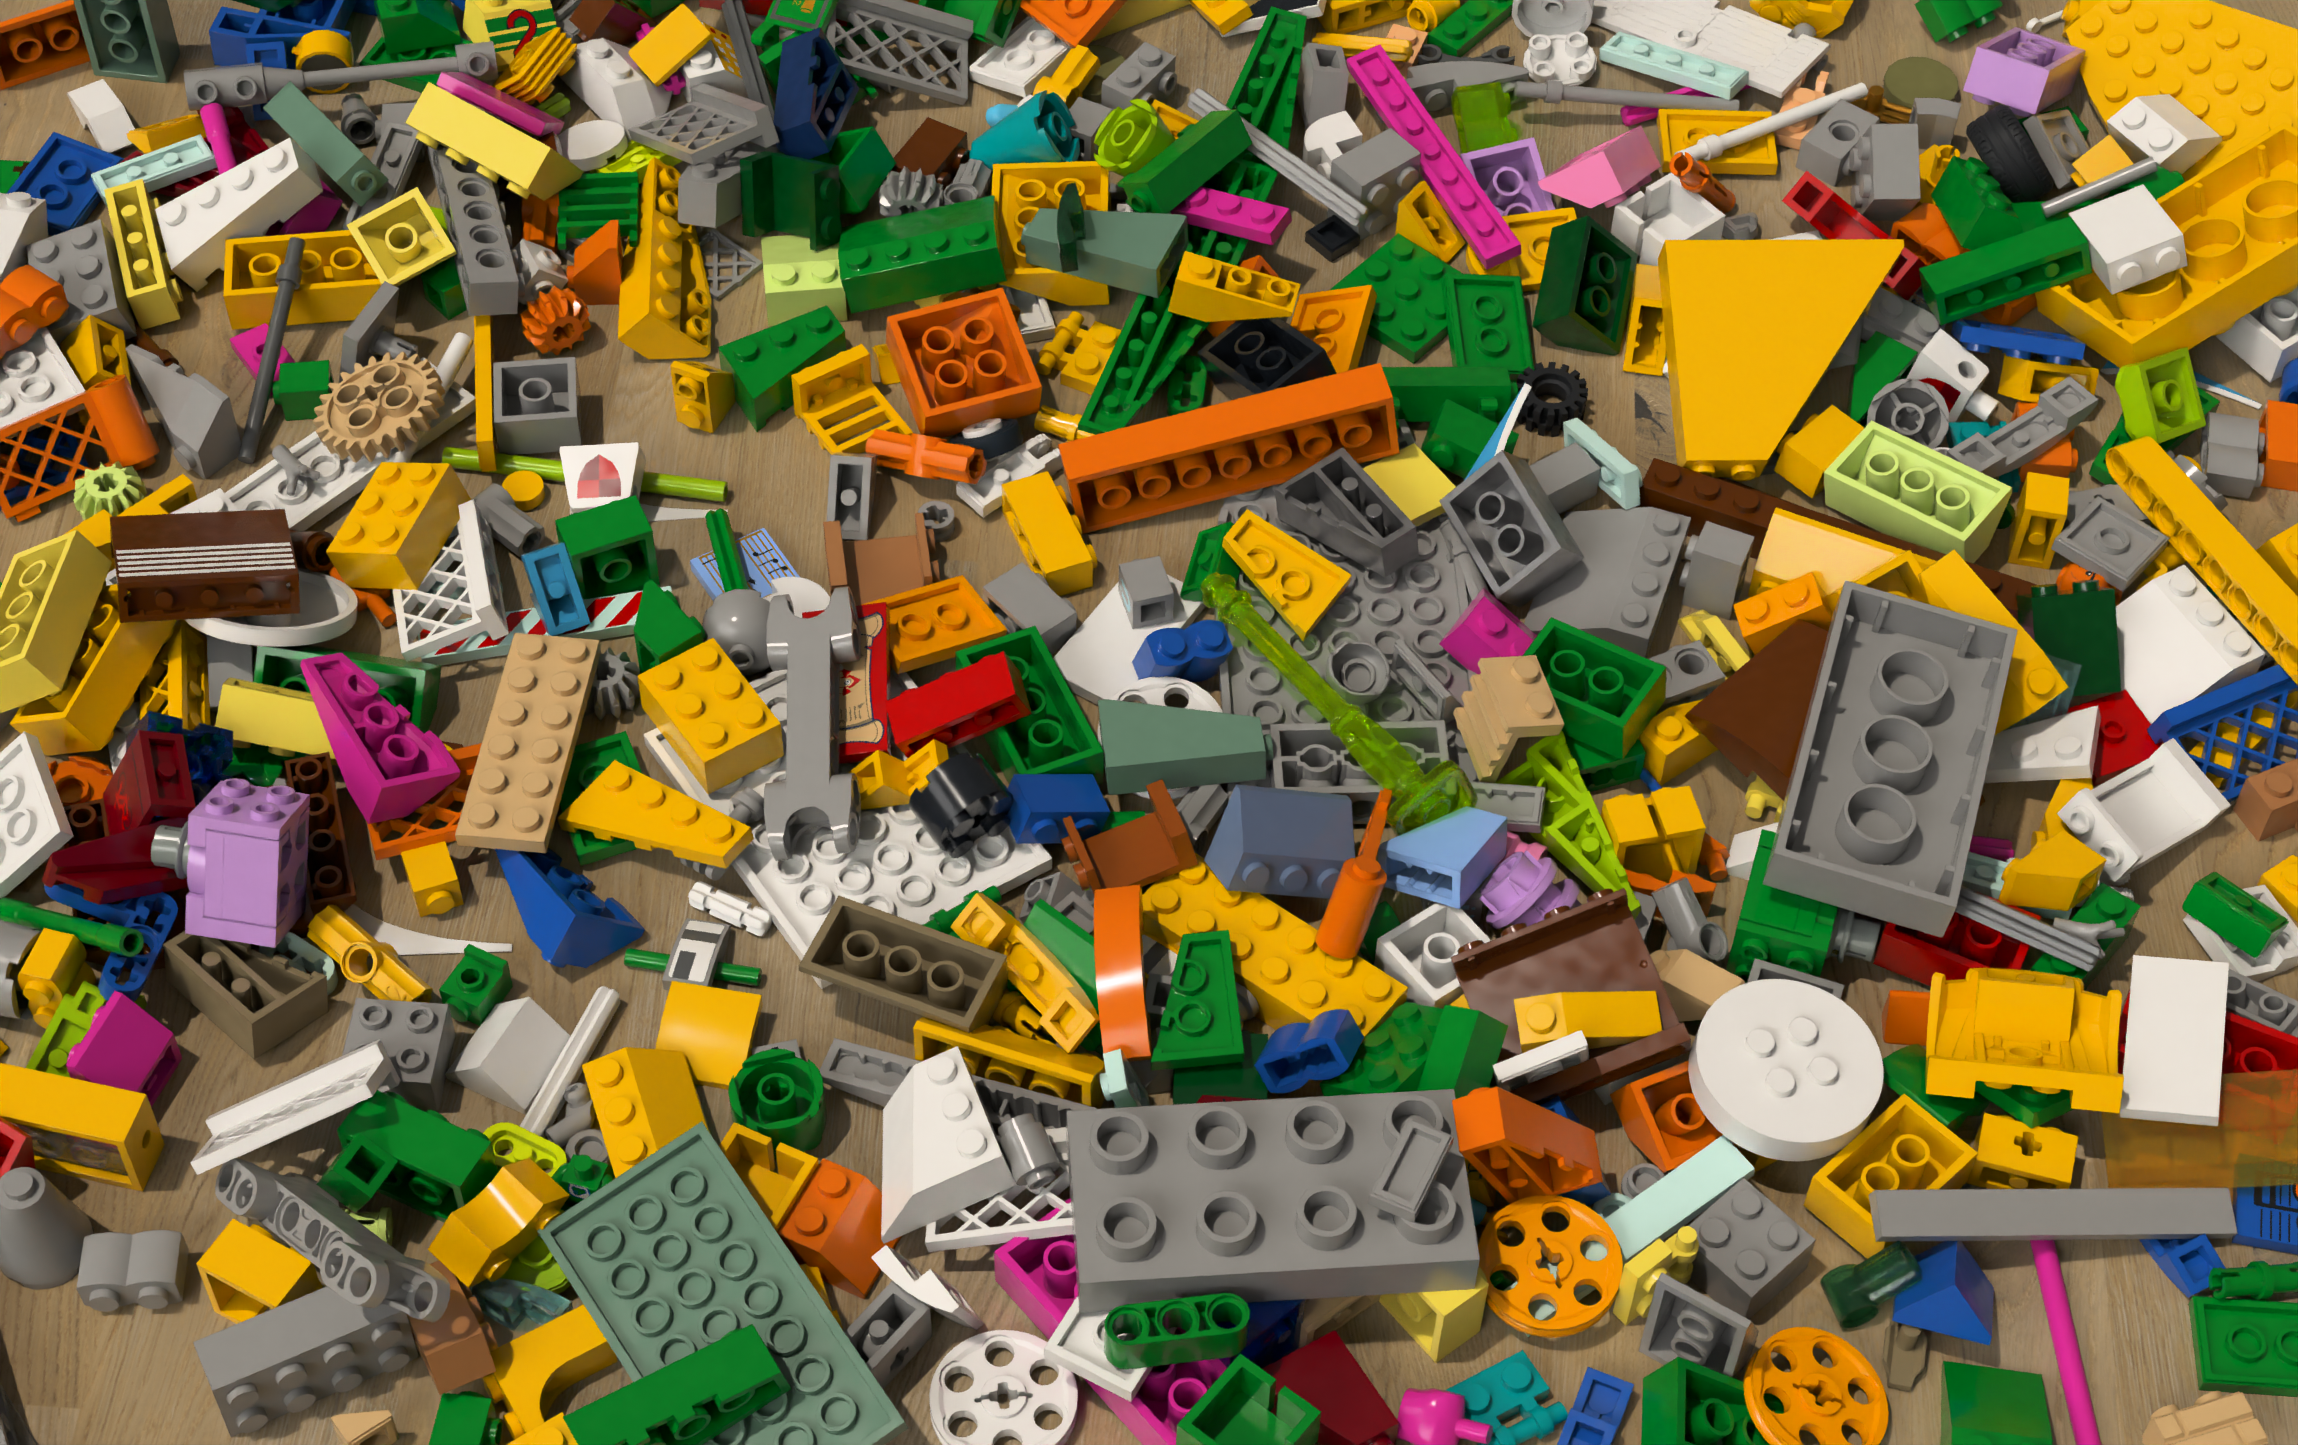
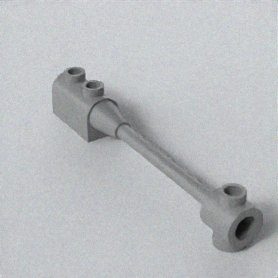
M489 41L455 45L456 57L308 72L295 69L263 67L262 62L184 70V82L189 111H195L210 103H218L223 108L268 103L289 81L302 91L305 90V87L441 74V72H463L480 81L498 79L494 43Z

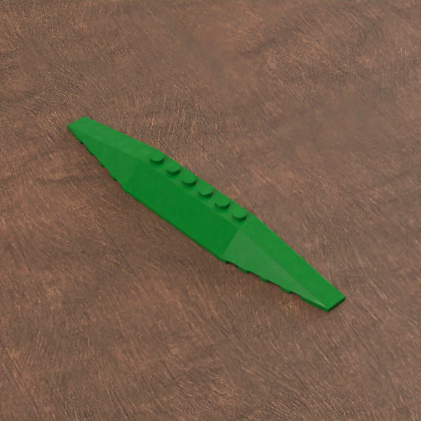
M1271 6L1226 106L1231 110L1237 109L1242 118L1288 150L1307 16ZM1245 149L1206 181L1202 187L1267 202L1279 172ZM1187 224L1189 245L1185 251L1239 266L1250 241L1249 239ZM1183 255L1159 298L1138 294L1078 424V430L1097 435L1128 427L1210 323L1168 311Z

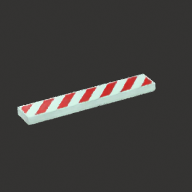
M671 586L660 587L663 591L668 590L672 593ZM643 590L583 600L591 624L555 636L601 640L634 634ZM536 608L505 612L509 631L508 635L492 640L486 630L421 656V661L430 664L447 665L508 655L514 633L547 636L548 634ZM472 618L457 620L453 625H459ZM423 629L418 635V640L426 638L431 631Z

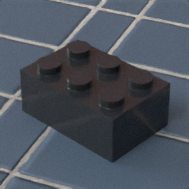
M1279 317L1237 320L1197 352L1214 385L1233 400L1337 374L1324 348Z

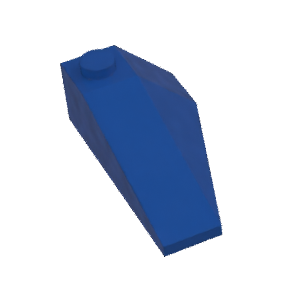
M550 848L547 849V853L495 849L530 939L542 951V958L548 963L560 968H564L567 964L587 968L643 935L645 929L623 905L614 898H607L604 902L590 891L593 882L584 875H577L571 870L559 866L562 858Z

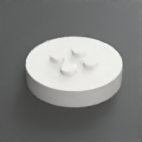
M1787 979L1752 981L1739 985L1723 994L1712 1004L1702 1019L1693 1041L1688 1061L1689 1081L1693 1095L1709 1122L1738 1146L1760 1156L1782 1161L1820 1159L1832 1155L1847 1146L1861 1133L1879 1100L1884 1079L1883 1061L1879 1046L1862 1018L1833 994L1807 983Z

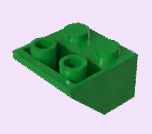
M652 579L644 583L634 627L640 674L703 643V639L706 638L705 631L700 622L694 616L688 617L680 609L677 599L670 591H663Z

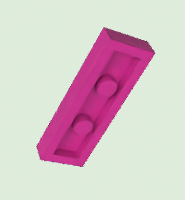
M1202 186L1170 211L1171 214L1187 216V224L1269 245H1274L1292 221L1290 208Z

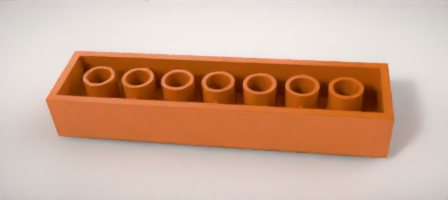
M1381 363L1058 444L1074 514L1080 521L1082 534L1285 483L1342 447L1358 464L1400 453L1393 396Z

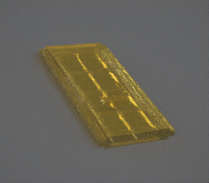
M2298 1069L2222 1074L2218 1126L2121 1118L2120 1113L2100 1111L2108 1188H2244L2298 1185Z

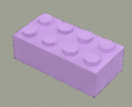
M2014 27L1977 46L1963 91L1972 93V99L1977 102L1994 105L1996 101L2008 105L2013 114L2030 117L2031 114L2039 113L2072 92L2086 50Z

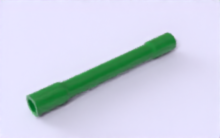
M7 897L0 898V920L41 930L48 928L73 934L82 943L98 946L104 951L127 957L137 955L143 948V935L136 929L112 923L94 922L34 907L30 903Z

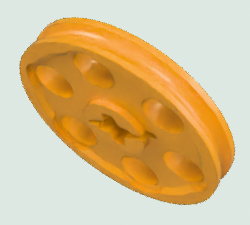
M1557 1195L1529 1196L1514 1201L1498 1211L1483 1230L1478 1250L1480 1257L1479 1267L1484 1272L1489 1284L1486 1303L1509 1326L1538 1337H1566L1582 1332L1596 1324L1614 1303L1623 1270L1621 1249L1609 1225L1588 1206L1576 1200ZM1550 1212H1558L1567 1218L1569 1226L1561 1232H1553L1543 1225L1542 1217ZM1507 1226L1515 1227L1523 1233L1524 1240L1518 1246H1506L1498 1240V1231ZM1587 1241H1597L1604 1245L1607 1250V1256L1600 1261H1591L1582 1255L1580 1247ZM1542 1252L1550 1263L1559 1262L1556 1270V1280L1547 1268L1539 1269ZM1506 1270L1514 1274L1518 1284L1511 1290L1502 1291L1492 1285L1490 1277L1496 1271ZM1581 1285H1591L1600 1292L1601 1300L1595 1305H1583L1576 1300L1574 1290ZM1546 1300L1554 1306L1556 1315L1549 1320H1538L1530 1314L1528 1307L1533 1301Z
M1788 1328L1771 1336L1753 1354L1746 1367L1743 1384L1746 1406L1756 1428L1770 1445H1804L1799 1436L1800 1430L1812 1433L1818 1439L1819 1445H1852L1843 1436V1425L1850 1426L1859 1433L1862 1445H1879L1883 1439L1889 1416L1884 1387L1869 1361L1855 1347L1842 1338L1817 1328ZM1813 1348H1819L1827 1352L1831 1357L1833 1367L1827 1368L1820 1365L1813 1356ZM1771 1352H1777L1786 1357L1790 1363L1791 1372H1783L1776 1368L1771 1360ZM1848 1384L1857 1385L1864 1390L1867 1395L1868 1404L1856 1402L1849 1394ZM1810 1392H1814L1815 1394H1817V1397H1816V1398H1817V1402H1819L1820 1404H1822V1406H1819L1818 1404L1815 1403V1402H1816V1398H1815V1396H1814L1813 1394H1811ZM1765 1393L1773 1394L1781 1400L1784 1406L1783 1414L1775 1413L1767 1407L1763 1397Z

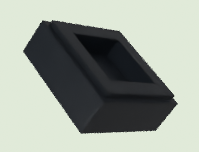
M1332 215L1306 231L1305 242L1329 262H1333L1359 246L1360 235L1336 215Z

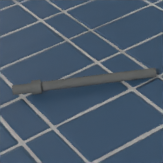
M291 237L289 239L284 264L279 265L275 280L279 286L238 455V460L243 463L252 464L255 461L294 290L300 287L303 271L300 269L306 242L298 237Z

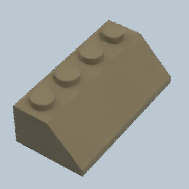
M838 896L799 964L800 972L968 1033L987 1024L991 1020L1008 987L1007 955L842 896Z

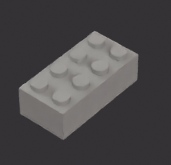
M328 1286L193 1342L230 1437L240 1433L257 1431L270 1420L289 1412L296 1413L306 1410L319 1399L336 1392L350 1391L368 1378L383 1372L397 1371L403 1368L409 1361L419 1357L406 1313L384 1304H379L372 1309L351 1304Z

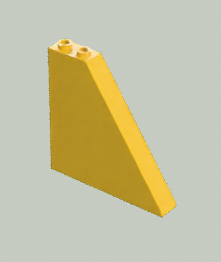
M1904 239L1665 240L1658 257V269L1677 465L1714 478L1732 477L1735 481H1748L1759 477L1891 272L1904 248Z

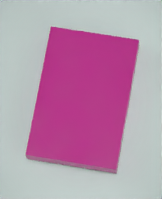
M441 72L436 83L439 88L536 136H544L552 131L556 135L560 134L565 123L463 72Z

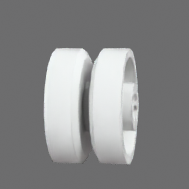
M1513 0L1511 15L1516 27L1528 37L1537 34L1551 36L1555 34L1568 35L1572 32L1584 33L1591 24L1594 0Z

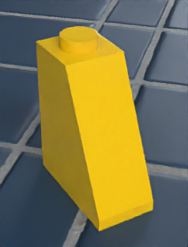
M1636 264L1629 309L1623 371L1662 376L1666 356L1659 269L1658 266Z

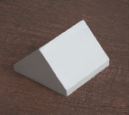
M531 997L496 1004L448 1069L446 1078L526 1115L569 1040L570 1035Z

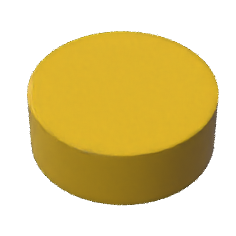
M527 470L516 471L508 475L502 483V487L511 495L516 507L521 511L536 508L545 498L543 480L535 472Z

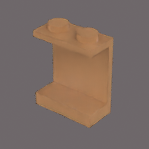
M923 512L915 513L916 535L842 542L840 520L823 522L830 594L832 595L834 588L849 586L855 605L858 606L940 582L938 560L930 561L929 554L936 553L933 528L925 529Z

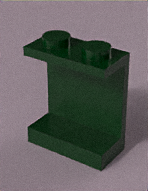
M762 151L740 159L743 235L755 238L776 230L810 238V250L815 251L840 242L842 225L840 221L839 194L841 187L839 182V165L769 151Z

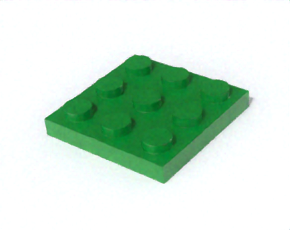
M1398 233L1330 290L1372 285L1377 294V299L1367 334L1414 364L1448 335L1441 283L1444 273H1463Z

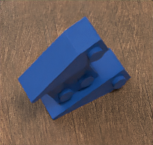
M302 0L294 8L287 5L276 13L264 9L254 13L222 6L209 29L214 65L247 64L245 44L285 41L289 69L296 70V55L292 54V48L297 46L302 36L315 30H330L345 36L352 44L351 32L344 30L352 12L377 16L374 0Z

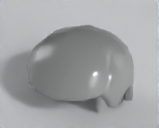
M1344 641L1329 654L1326 663V683L1333 695L1346 704H1368L1379 698L1389 685L1391 679L1390 665L1380 648L1366 641Z

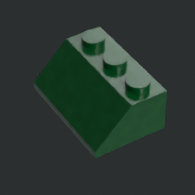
M1588 215L1553 227L1532 327L1560 347L1607 355L1619 354L1638 254Z

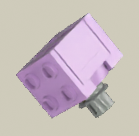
M238 778L221 780L188 815V821L182 828L160 825L157 828L151 846V861L155 866L175 869L179 879L187 877L190 892L186 895L185 934L276 948L302 916L306 908L305 891L307 883L310 809L308 806L310 805V794L298 793L293 788L282 785L269 788L250 785L248 781Z

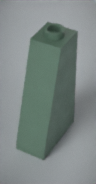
M291 81L263 107L297 144L361 207L389 180Z
M1039 208L1032 222L1025 224L1021 235V244L1025 246L1026 262L1029 264L1159 298L1189 245L1187 216L1180 214L1068 209L1061 228L1058 248V209Z
M1109 699L1098 700L1108 795L1146 792V785L1161 779L1167 789L1266 779V761L1274 759L1271 734L1263 735L1260 717Z

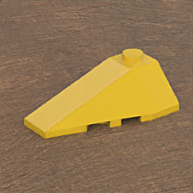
M1955 549L1918 574L1927 604L2018 630L1995 735L2036 712L2069 688L2044 651Z

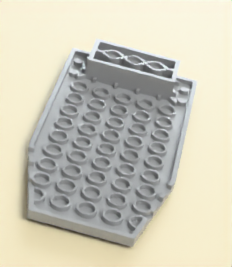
M1398 419L1399 429H1397L1399 450L1415 443L1405 419ZM1382 458L1360 463L1359 465L1364 468ZM1283 483L1226 497L1220 510L1218 525L1230 521L1235 524L1246 509L1352 575L1350 584L1304 642L1242 569L1240 570L1231 602L1221 603L1215 601V620L1224 623L1233 646L1230 655L1224 663L1219 665L1218 670L1221 709L1223 713L1260 717L1263 735L1271 734L1274 756L1273 760L1266 761V779L1226 783L1227 794L1229 795L1228 802L1236 784L1347 795L1352 801L1353 824H1368L1379 792L1386 788L1392 790L1393 796L1385 823L1431 822L1453 811L1457 780L1480 782L1461 732L1455 724L1456 720L1453 719L1446 724L1445 720H1436L1391 670L1394 644L1396 640L1401 639L1422 659L1463 706L1464 703L1461 698L1463 692L1472 691L1473 689L1469 680L1472 675L1477 673L1469 669L1467 670L1439 645L1468 607L1465 576L1457 557L1453 556L1454 565L1453 563H1448L1446 556L1449 551L1439 529L1440 525L1448 519L1447 513L1445 512L1417 526L1419 556L1390 575L1383 577L1278 518L1274 489ZM1344 641H1366L1380 648L1389 662L1391 676L1389 685L1379 698L1368 704H1346L1333 695L1326 683V663L1329 654Z

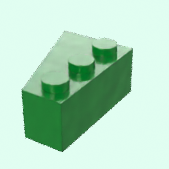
M827 305L718 347L721 370L733 374L735 401L756 432L765 427L766 419L779 409L785 412L793 405L791 375L800 372L806 367H811L836 356L842 351H846L845 330Z

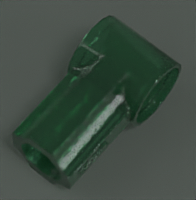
M1898 1240L1858 1265L1846 1264L1829 1271L1821 1279L1820 1285L1839 1325L1846 1329L1854 1328L1875 1318L1880 1311V1304L1922 1280V1270L1907 1246Z

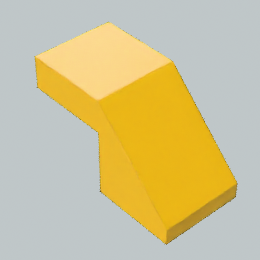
M933 739L905 761L880 750L875 751L848 772L855 773L857 776L861 796V810L909 804L910 797L916 787L922 793L930 784L926 776L938 765L949 759L947 745Z

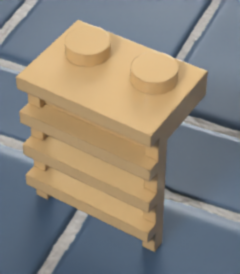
M1536 655L1480 658L1478 666L1481 673L1471 676L1469 681L1473 689L1472 691L1463 692L1461 698L1464 707H1457L1453 712L1456 720L1455 724L1461 732L1480 782H1496L1518 738L1559 735L1564 726L1563 719Z

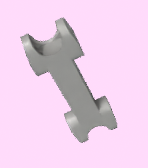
M849 586L834 588L828 607L824 612L812 618H800L794 615L793 603L789 594L773 596L767 619V656L772 671L787 670L786 781L766 783L764 787V818L769 846L775 861L789 860L801 834L810 828L819 826L832 830L835 848L839 854L854 852L858 842L861 823L860 788L855 773L839 774L840 663L858 661L861 656V632L853 594Z
M237 1158L223 1163L216 1179V1197L236 1215L256 1219L320 1268L322 1281L335 1293L351 1304L371 1309L379 1304H384L398 1309L413 1318L433 1323L443 1316L450 1299V1283L447 1278L427 1262L405 1257L339 1208L338 1200L316 1185L317 1181L311 1177L289 1172L284 1176L265 1170L252 1162Z

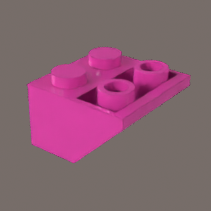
M114 991L105 1006L99 1007L95 1012L91 1027L81 1043H77L72 1047L67 1058L66 1067L71 1078L144 1093L147 1095L152 1108L181 1062L182 1056L173 1032L126 995Z

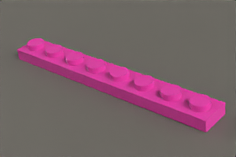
M1379 44L1347 58L1348 71L1387 127L1392 128L1421 153L1419 173L1486 270L1521 255V243L1382 46Z

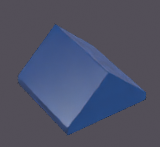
M1944 1241L1898 1264L1892 1321L1990 1346L1992 1339L1994 1287L1962 1241Z

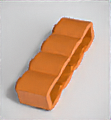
M1924 202L1893 223L1890 236L1894 239H1904V247L1921 259L1927 266L1971 251L1961 246L1941 211L1933 204ZM2033 293L1981 311L1980 313L1991 323L2010 326L2037 307L2036 296Z
M31 265L15 269L0 284V360L7 351L19 348L28 342L38 328H44L58 320L69 307L63 285Z

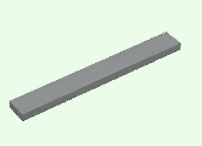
M2229 1188L1874 1190L1868 1195L1876 1242L2194 1239L2204 1233L2208 1239L2231 1238L2238 1234Z

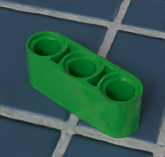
M1232 1293L1118 1306L1110 1311L1105 1319L1104 1353L1107 1360L1120 1369H1135L1235 1356L1244 1350L1248 1341L1250 1309L1240 1296ZM1231 1322L1236 1327L1224 1329L1219 1327L1217 1323ZM1176 1327L1184 1329L1186 1333L1174 1335L1167 1330ZM1128 1333L1135 1335L1137 1338L1124 1341L1117 1338V1336Z

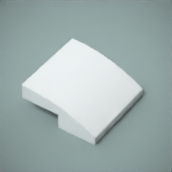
M2265 884L2242 890L2288 919L2289 924L2270 946L2256 958L2250 956L2191 915L2187 914L2183 919L2184 923L2214 962L2229 963V969L2256 982L2285 972L2298 965V927Z
M887 1245L871 1257L879 1268L897 1285L944 1317L975 1330L984 1324L958 1289L931 1269L921 1275L913 1263Z

